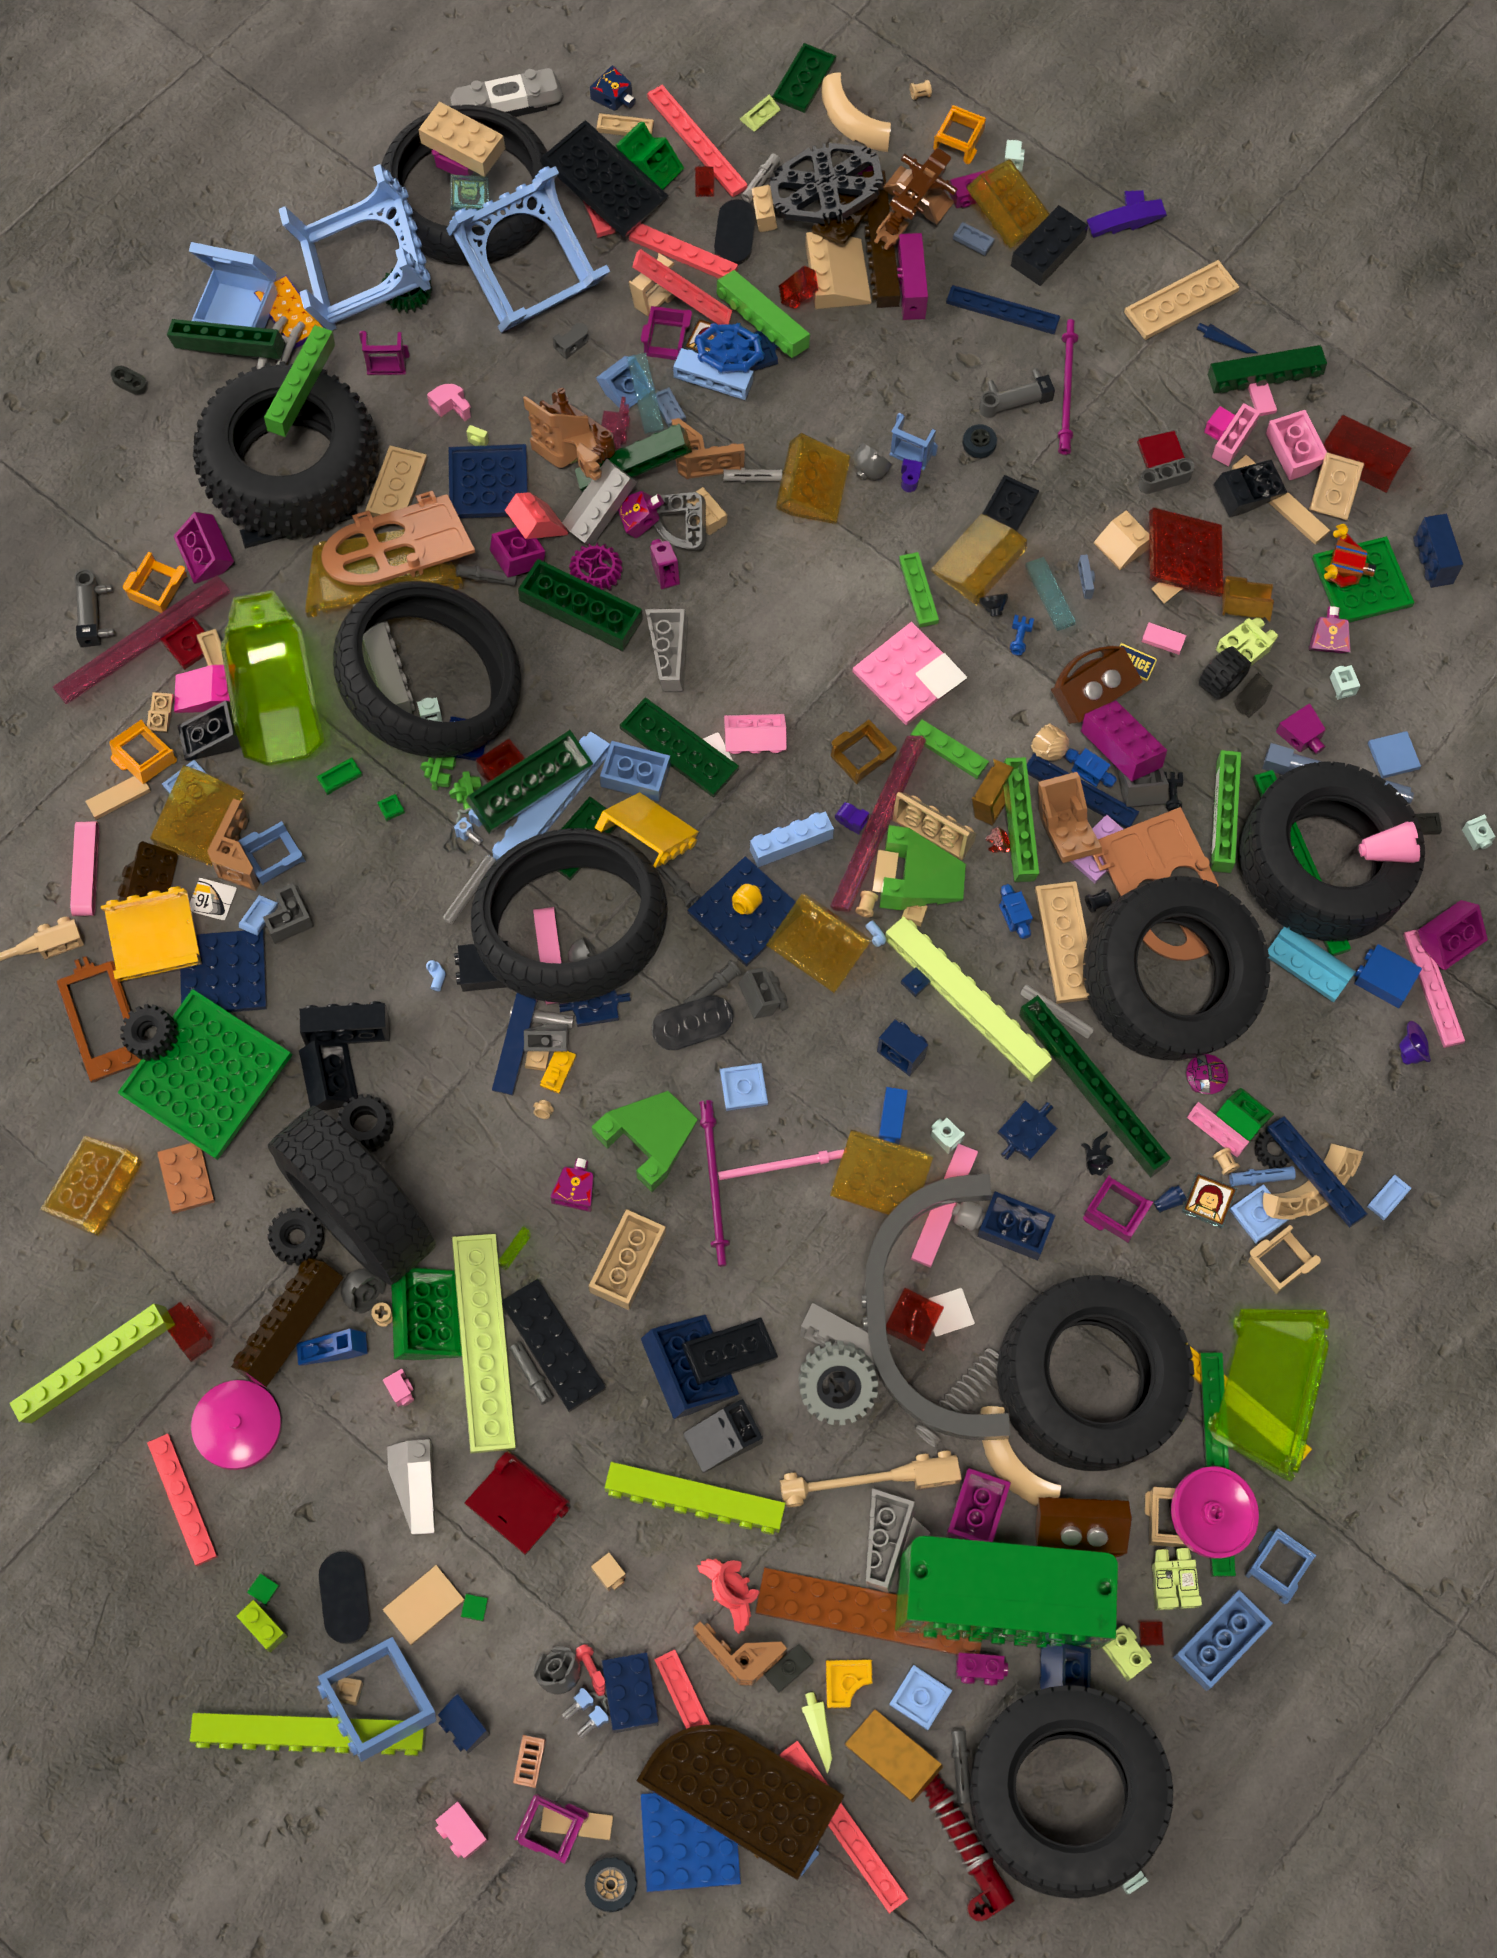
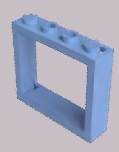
M393 1637L318 1676L320 1685L317 1686V1689L320 1692V1696L322 1699L327 1698L329 1702L327 1708L332 1718L337 1717L340 1722L337 1726L341 1735L348 1737L350 1741L348 1747L354 1756L358 1755L361 1762L436 1721L433 1707ZM389 1655L420 1713L362 1744L331 1685L378 1659Z

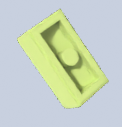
M769 94L743 115L740 120L755 132L781 109Z

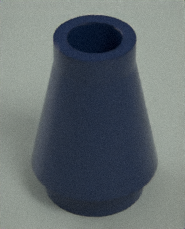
M1177 1185L1176 1187L1172 1186L1153 1203L1157 1211L1161 1213L1183 1205L1187 1198L1180 1186Z

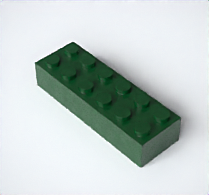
M540 559L536 560L518 588L519 601L621 651H624L642 622L641 608Z
M569 730L468 795L466 801L490 834L590 769L593 762L574 734Z

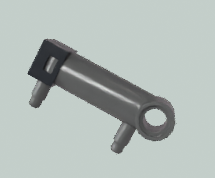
M1034 368L1035 382L1000 392L993 380L988 381L990 391L984 392L980 400L979 411L981 415L991 418L998 412L1037 401L1040 404L1053 401L1055 389L1049 375L1042 376L1038 368Z
M81 569L74 575L78 618L76 638L80 647L101 646L100 638L113 636L115 631L114 629H98L97 594L112 592L113 587L111 585L98 586L92 571Z

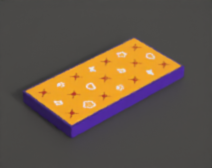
M287 275L274 282L278 294L269 317L274 324L281 316L287 318V322L281 331V334L286 337H290L292 329L296 327L298 322L305 324L301 335L293 347L294 350L305 343L314 325L324 327L303 308L300 293ZM255 291V296L261 302L264 292Z

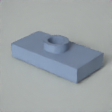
M962 222L953 235V240L984 256L995 242V238Z
M670 388L652 394V399L668 428L672 426L671 419L680 418L682 421H686V416Z
M1081 555L1078 562V570L1083 596L1085 599H1092L1095 575L1094 571L1090 570L1088 555Z

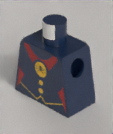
M613 65L590 86V99L609 109L618 110L623 104L631 108L635 104L636 99L631 96V82Z

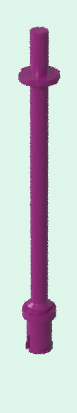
M1073 319L1067 320V333L1062 335V341L1066 343L1062 429L1058 432V452L1062 455L1071 453V439L1073 438V432L1070 430L1073 346L1078 341V335L1074 333L1075 321Z
M706 1100V1104L704 1101L699 1102L701 1109L700 1126L705 1129L715 1241L711 1242V1247L717 1250L718 1266L724 1267L727 1265L725 1247L730 1245V1241L724 1240L713 1134V1128L717 1121L714 1118L713 1101Z

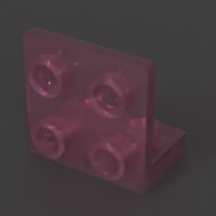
M626 397L621 398L619 412H603L601 426L612 432L615 450L622 448V443H626L627 439L626 427H629L630 415H628L629 404H626Z

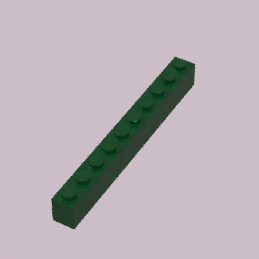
M1037 995L1024 1004L1019 1013L1020 1018L1151 1178L1165 1168L1171 1157L1042 999Z

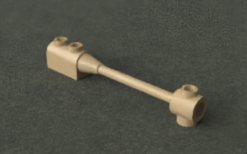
M62 917L58 919V925L50 927L49 924L40 925L37 928L38 932L34 933L33 936L19 943L14 948L0 952V961L16 955L40 952L45 960L84 945L75 919L70 920L69 917Z
M942 1451L938 1453V1458L929 1459V1454L917 1455L916 1461L888 1472L807 1483L803 1477H797V1473H788L784 1475V1480H780L782 1500L786 1502V1507H797L803 1505V1500L806 1499L809 1492L889 1480L914 1481L915 1489L918 1490L959 1484L961 1475L957 1455L951 1456V1451Z

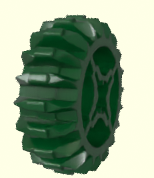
M386 273L385 278H382V282L386 280L391 273ZM429 280L430 289L424 291L418 287L385 301V303L392 310L397 309L399 313L402 310H405L406 313L412 310L415 313L416 308L422 310V304L427 305L428 300L431 299V280Z

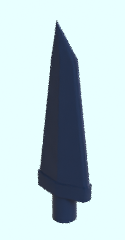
M1199 323L1197 330L1205 333L1203 337L1207 339L1209 338L1244 353H1258L1212 324L1208 327Z

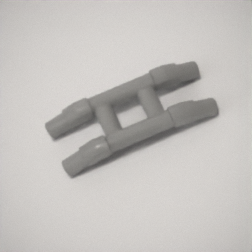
M281 316L272 329L279 330L281 333L287 318ZM298 322L296 327L292 329L290 337L281 335L286 346L281 358L274 359L278 361L277 365L285 361V364L287 363L293 347L305 327L303 322ZM259 357L257 369L265 367L269 359Z

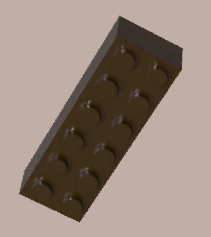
M308 1258L300 1264L299 1272L288 1281L285 1286L286 1290L282 1296H279L274 1301L273 1308L269 1314L261 1319L260 1327L249 1336L243 1351H240L235 1356L234 1363L231 1366L234 1370L253 1383L264 1387L269 1385L344 1278L325 1262Z

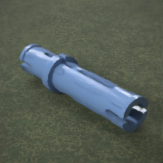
M1293 1166L1256 1171L1248 1169L1247 1172L1229 1174V1181L1232 1187L1248 1184L1256 1186L1257 1183L1295 1180L1296 1178Z

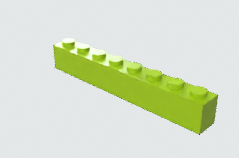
M158 1304L151 1305L10 1402L9 1404L18 1421L32 1424L173 1327L175 1323L166 1307Z
M614 1462L610 1463L604 1487L605 1492L612 1498L621 1499L624 1496L630 1498L631 1502L643 1504V1501L650 1502L655 1508L665 1509V1506L674 1508V1512L686 1514L688 1511L696 1513L695 1516L701 1519L713 1517L717 1518L719 1523L730 1525V1522L738 1523L739 1527L752 1530V1527L760 1528L762 1533L774 1535V1532L779 1533L785 1509L784 1502Z

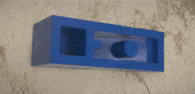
M347 1329L297 1343L298 1365L300 1366L351 1359L368 1354L366 1332L354 1329Z

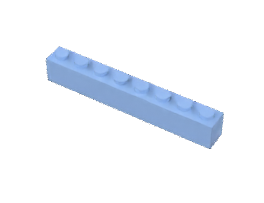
M591 731L587 736H583L580 739V745L593 762L591 768L519 814L515 825L510 826L506 830L505 837L501 842L498 841L492 849L493 857L496 861L517 844L533 836L543 834L550 829L604 762L610 747L608 742Z

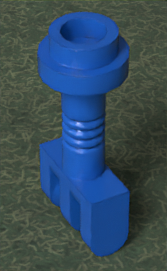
M1019 615L1014 616L1012 629H1017L1015 641L1010 644L1012 654L1019 656L1025 652L1024 634L1025 631H1032L1034 618H1030L1029 624L1025 623V616H1022L1021 622H1018Z

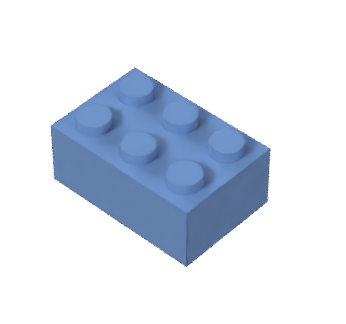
M611 741L600 774L601 787L631 795L640 792L651 800L660 801L670 769V756Z

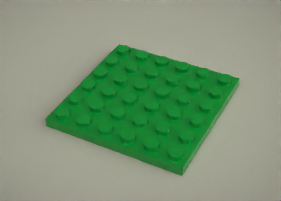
M192 989L172 1016L178 1026L175 1028L178 1030V1035L174 1036L177 1042L176 1044H171V1047H173L171 1052L167 1049L165 1051L167 1055L165 1057L159 1055V1060L155 1061L152 1058L150 1061L142 1059L120 1088L118 1094L218 1160L293 1054Z

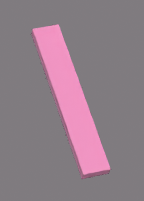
M1418 929L1404 932L1403 937L1412 962L1422 968L1418 978L1443 1048L1463 1044L1465 1039L1437 963L1422 948Z
M958 1144L944 1179L969 1175L978 1151ZM956 1203L944 1205L930 1211L911 1260L931 1268Z

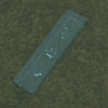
M646 353L628 356L627 362L644 434L663 430V423Z
M1042 557L1027 562L1025 567L1056 630L1059 631L1075 625L1076 621L1045 558Z

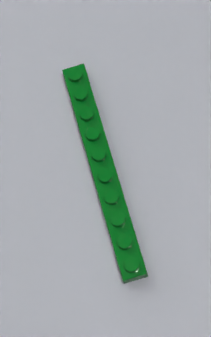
M1273 770L1254 775L1253 777L1261 797L1268 787L1277 780ZM1295 822L1291 827V845L1294 854L1309 874L1322 881ZM1333 940L1324 941L1328 953L1333 956L1351 950L1347 940L1333 942Z
M1200 1353L1205 1466L1222 1467L1229 1470L1223 1353ZM1235 1556L1221 1559L1211 1558L1212 1577H1235Z

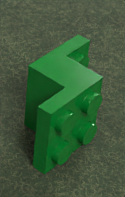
M639 122L616 144L617 149L662 190L684 169L667 138L653 137L644 122Z

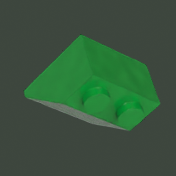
M1239 1088L1229 1097L1216 1114L1218 1118L1249 1142L1274 1115L1273 1112L1242 1088Z

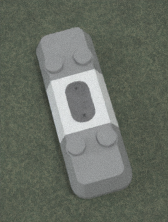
M546 68L537 71L527 69L523 74L486 82L476 80L471 85L458 87L451 95V105L487 106L518 117L547 110V105L561 101L562 90L558 77L552 69Z

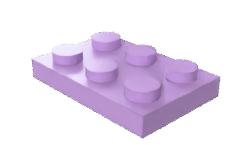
M1106 815L1092 830L1097 839L1121 831L1123 828ZM1093 855L1069 861L1094 884L1108 872L1107 869L1099 870ZM1098 857L1101 865H1105L1102 858Z

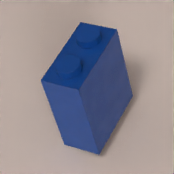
M1377 944L1374 950L1370 948L1364 959L1367 960L1366 965H1360L1355 976L1358 979L1355 985L1399 1009L1422 968Z
M886 1087L877 1148L883 1152H898L908 1090Z

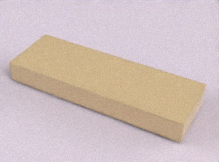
M599 113L596 129L599 133L626 136L639 122H644L652 135L654 120Z
M133 776L85 802L95 820L151 791L147 783L142 784Z
M544 1807L540 1831L566 1835L572 1820ZM588 1813L589 1817L583 1823L578 1836L610 1840L613 1816Z

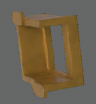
M1227 576L1222 596L1223 615L1228 613L1229 615L1256 618L1265 617L1270 622L1274 600L1271 599L1273 584L1247 582L1246 578Z
M867 720L851 733L845 731L832 740L831 757L858 784L862 778L891 757H894L897 747L870 720ZM866 736L881 753L858 770L843 752Z
M993 759L994 767L990 769L975 797H972L975 818L992 826L1005 806L1003 786L1014 769L1012 766Z

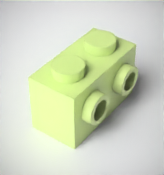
M1122 1625L1116 1630V1639L1104 1645L1102 1649L1128 1682L1152 1662L1148 1650L1144 1646L1140 1647L1135 1641L1137 1639L1135 1633L1129 1627L1126 1629Z

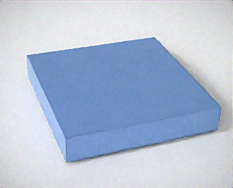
M1407 731L1369 740L1368 742L1381 778L1418 770L1421 767Z

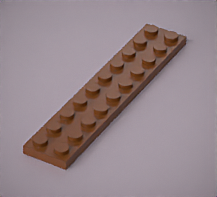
M764 1568L755 1614L953 1655L958 1653L980 1654L982 1644L969 1642V1637H960L959 1641L946 1640L944 1635H937L936 1639L924 1638L923 1633H909V1627L906 1629L901 1627L898 1631H895L896 1594Z

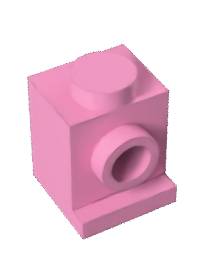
M403 1369L383 1379L397 1407L400 1405L406 1406L414 1401L411 1391L414 1389L408 1378L403 1380L406 1378Z

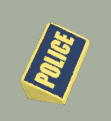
M1120 644L1128 653L1140 678L1148 681L1157 659L1129 646Z

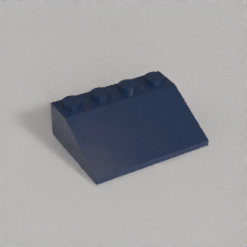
M706 1314L653 1328L641 1338L673 1419L696 1413L739 1395L731 1375L697 1385L681 1345L684 1342L713 1333Z

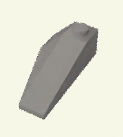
M430 1439L411 1440L388 1446V1471L411 1534H435L433 1454Z

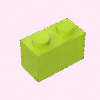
M254 1600L236 1616L270 1653L287 1638V1635Z

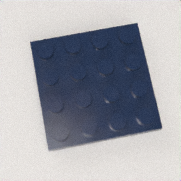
M526 444L448 447L449 499L459 518L507 517L509 515L505 509L515 494L528 493Z
M745 856L687 910V913L747 967L804 913V909ZM743 884L757 886L762 895V903L749 915L738 913L732 905L733 894Z
M262 929L258 936L246 930L196 934L202 964L180 969L181 1004L193 989L227 1012L267 1009L264 930Z

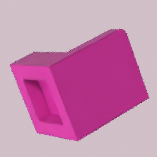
M1219 406L1208 420L1204 433L1219 441L1235 415Z

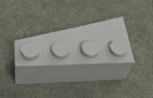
M812 1303L801 1325L800 1337L823 1348L826 1347L825 1342L831 1341V1345H837V1341H843L845 1346H848L849 1342L853 1343L855 1349L858 1350L860 1347L864 1350L865 1356L870 1357L874 1366L870 1352L868 1331L856 1327Z

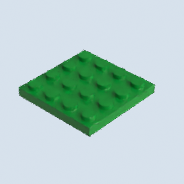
M1387 536L1357 543L1363 550L1367 551L1365 563L1376 565L1374 576L1362 574L1358 584L1339 587L1334 582L1326 581L1327 579L1324 578V574L1328 572L1324 568L1330 565L1334 549L1313 555L1312 560L1331 607L1340 608L1339 619H1347L1350 623L1410 608L1415 603Z

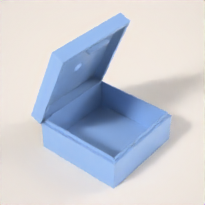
M191 242L189 252L213 269L192 321L265 328L278 294L274 284L277 272L253 254ZM255 291L264 292L261 302L255 296Z

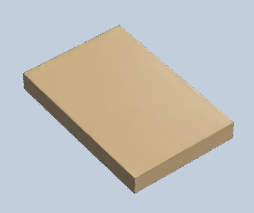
M1325 453L1309 510L1348 520L1364 463Z
M435 1565L388 1604L383 1611L412 1646L460 1606L464 1599L438 1566Z

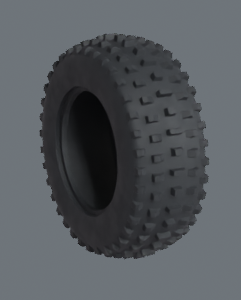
M285 361L275 366L266 363L265 367L257 369L255 366L251 368L252 372L249 371L246 374L240 372L238 373L239 378L227 380V386L218 388L215 391L216 396L209 398L207 401L209 406L208 408L204 407L201 412L203 419H198L197 421L198 432H194L193 459L196 463L194 469L196 475L200 474L201 476L198 479L200 486H206V497L208 499L213 498L212 504L215 508H222L221 514L225 518L232 517L233 523L237 526L242 524L245 526V530L249 532L252 530L258 531L260 536L271 534L272 538L275 539L282 535L287 536V539H293V537L300 534L304 538L308 534H312L313 531L319 534L321 529H326L327 526L332 528L334 527V522L337 523L340 520H345V514L349 515L351 512H354L356 509L355 504H360L365 498L363 493H368L370 489L369 480L373 481L375 477L374 473L378 462L377 448H379V442L375 439V436H377L376 426H370L373 422L371 414H365L367 408L363 402L359 403V395L355 392L351 393L350 386L347 383H340L339 377L336 375L331 377L327 375V370L322 369L292 425L314 429L328 438L330 444L325 454L310 468L286 476L263 474L247 466L242 461L244 454L257 437L267 432L264 416L293 365H286Z

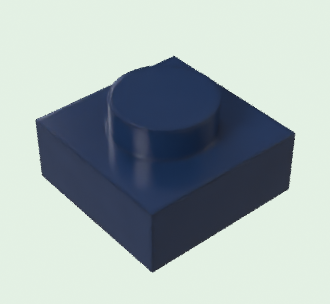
M917 967L901 980V984L914 997L918 996L931 982Z

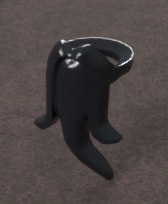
M1108 1131L1093 1141L1092 1150L1088 1144H1081L1086 1150V1164L1091 1175L1097 1174L1101 1176L1108 1166L1113 1164V1158L1106 1155V1150L1111 1146L1105 1145L1100 1150V1142L1107 1136Z

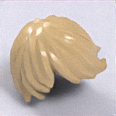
M1049 723L1035 735L1031 748L1036 753V756L1048 761H1056L1061 759L1066 754V751H1068L1069 738L1065 732Z

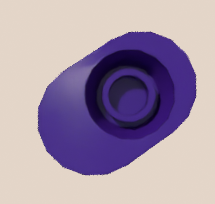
M1409 1021L1407 1023L1408 1034L1399 1044L1404 1064H1418L1424 1060L1430 1062L1428 1040L1424 1031L1416 1022Z

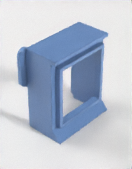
M898 413L896 424L891 431L893 436L889 455L901 461L905 458L923 462L922 470H925L931 457L937 454L938 445L934 443L936 430H931L926 441L902 431L905 416Z
M282 821L260 834L252 832L238 841L262 886L265 882L298 863L306 862ZM281 838L290 855L262 871L252 853Z
M1277 1529L1266 1534L1258 1547L1260 1554L1245 1576L1247 1578L1255 1577L1280 1595L1281 1598L1279 1600L1283 1604H1287L1298 1589L1297 1583L1316 1555L1286 1533ZM1277 1540L1305 1559L1288 1587L1260 1568Z

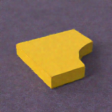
M872 1660L826 1661L827 1708H850L851 1699L855 1692L863 1686L872 1684Z

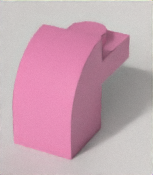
M443 384L427 394L430 407L440 417L452 409L464 421L471 417V406L464 398V391L461 387L454 384Z

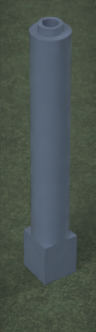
M1271 743L1262 769L1267 771L1273 770L1274 773L1283 775L1301 765L1304 766L1305 764L1322 761L1294 754L1293 749ZM1385 780V785L1391 784L1398 791L1396 795L1400 793L1408 802L1407 804H1411L1414 795L1411 792V787Z

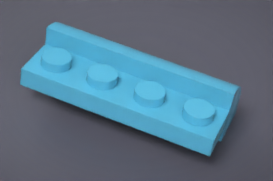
M1290 926L1288 928L1283 927L1277 938L1268 948V958L1332 1002L1337 999L1356 973L1351 967L1302 934L1291 931Z

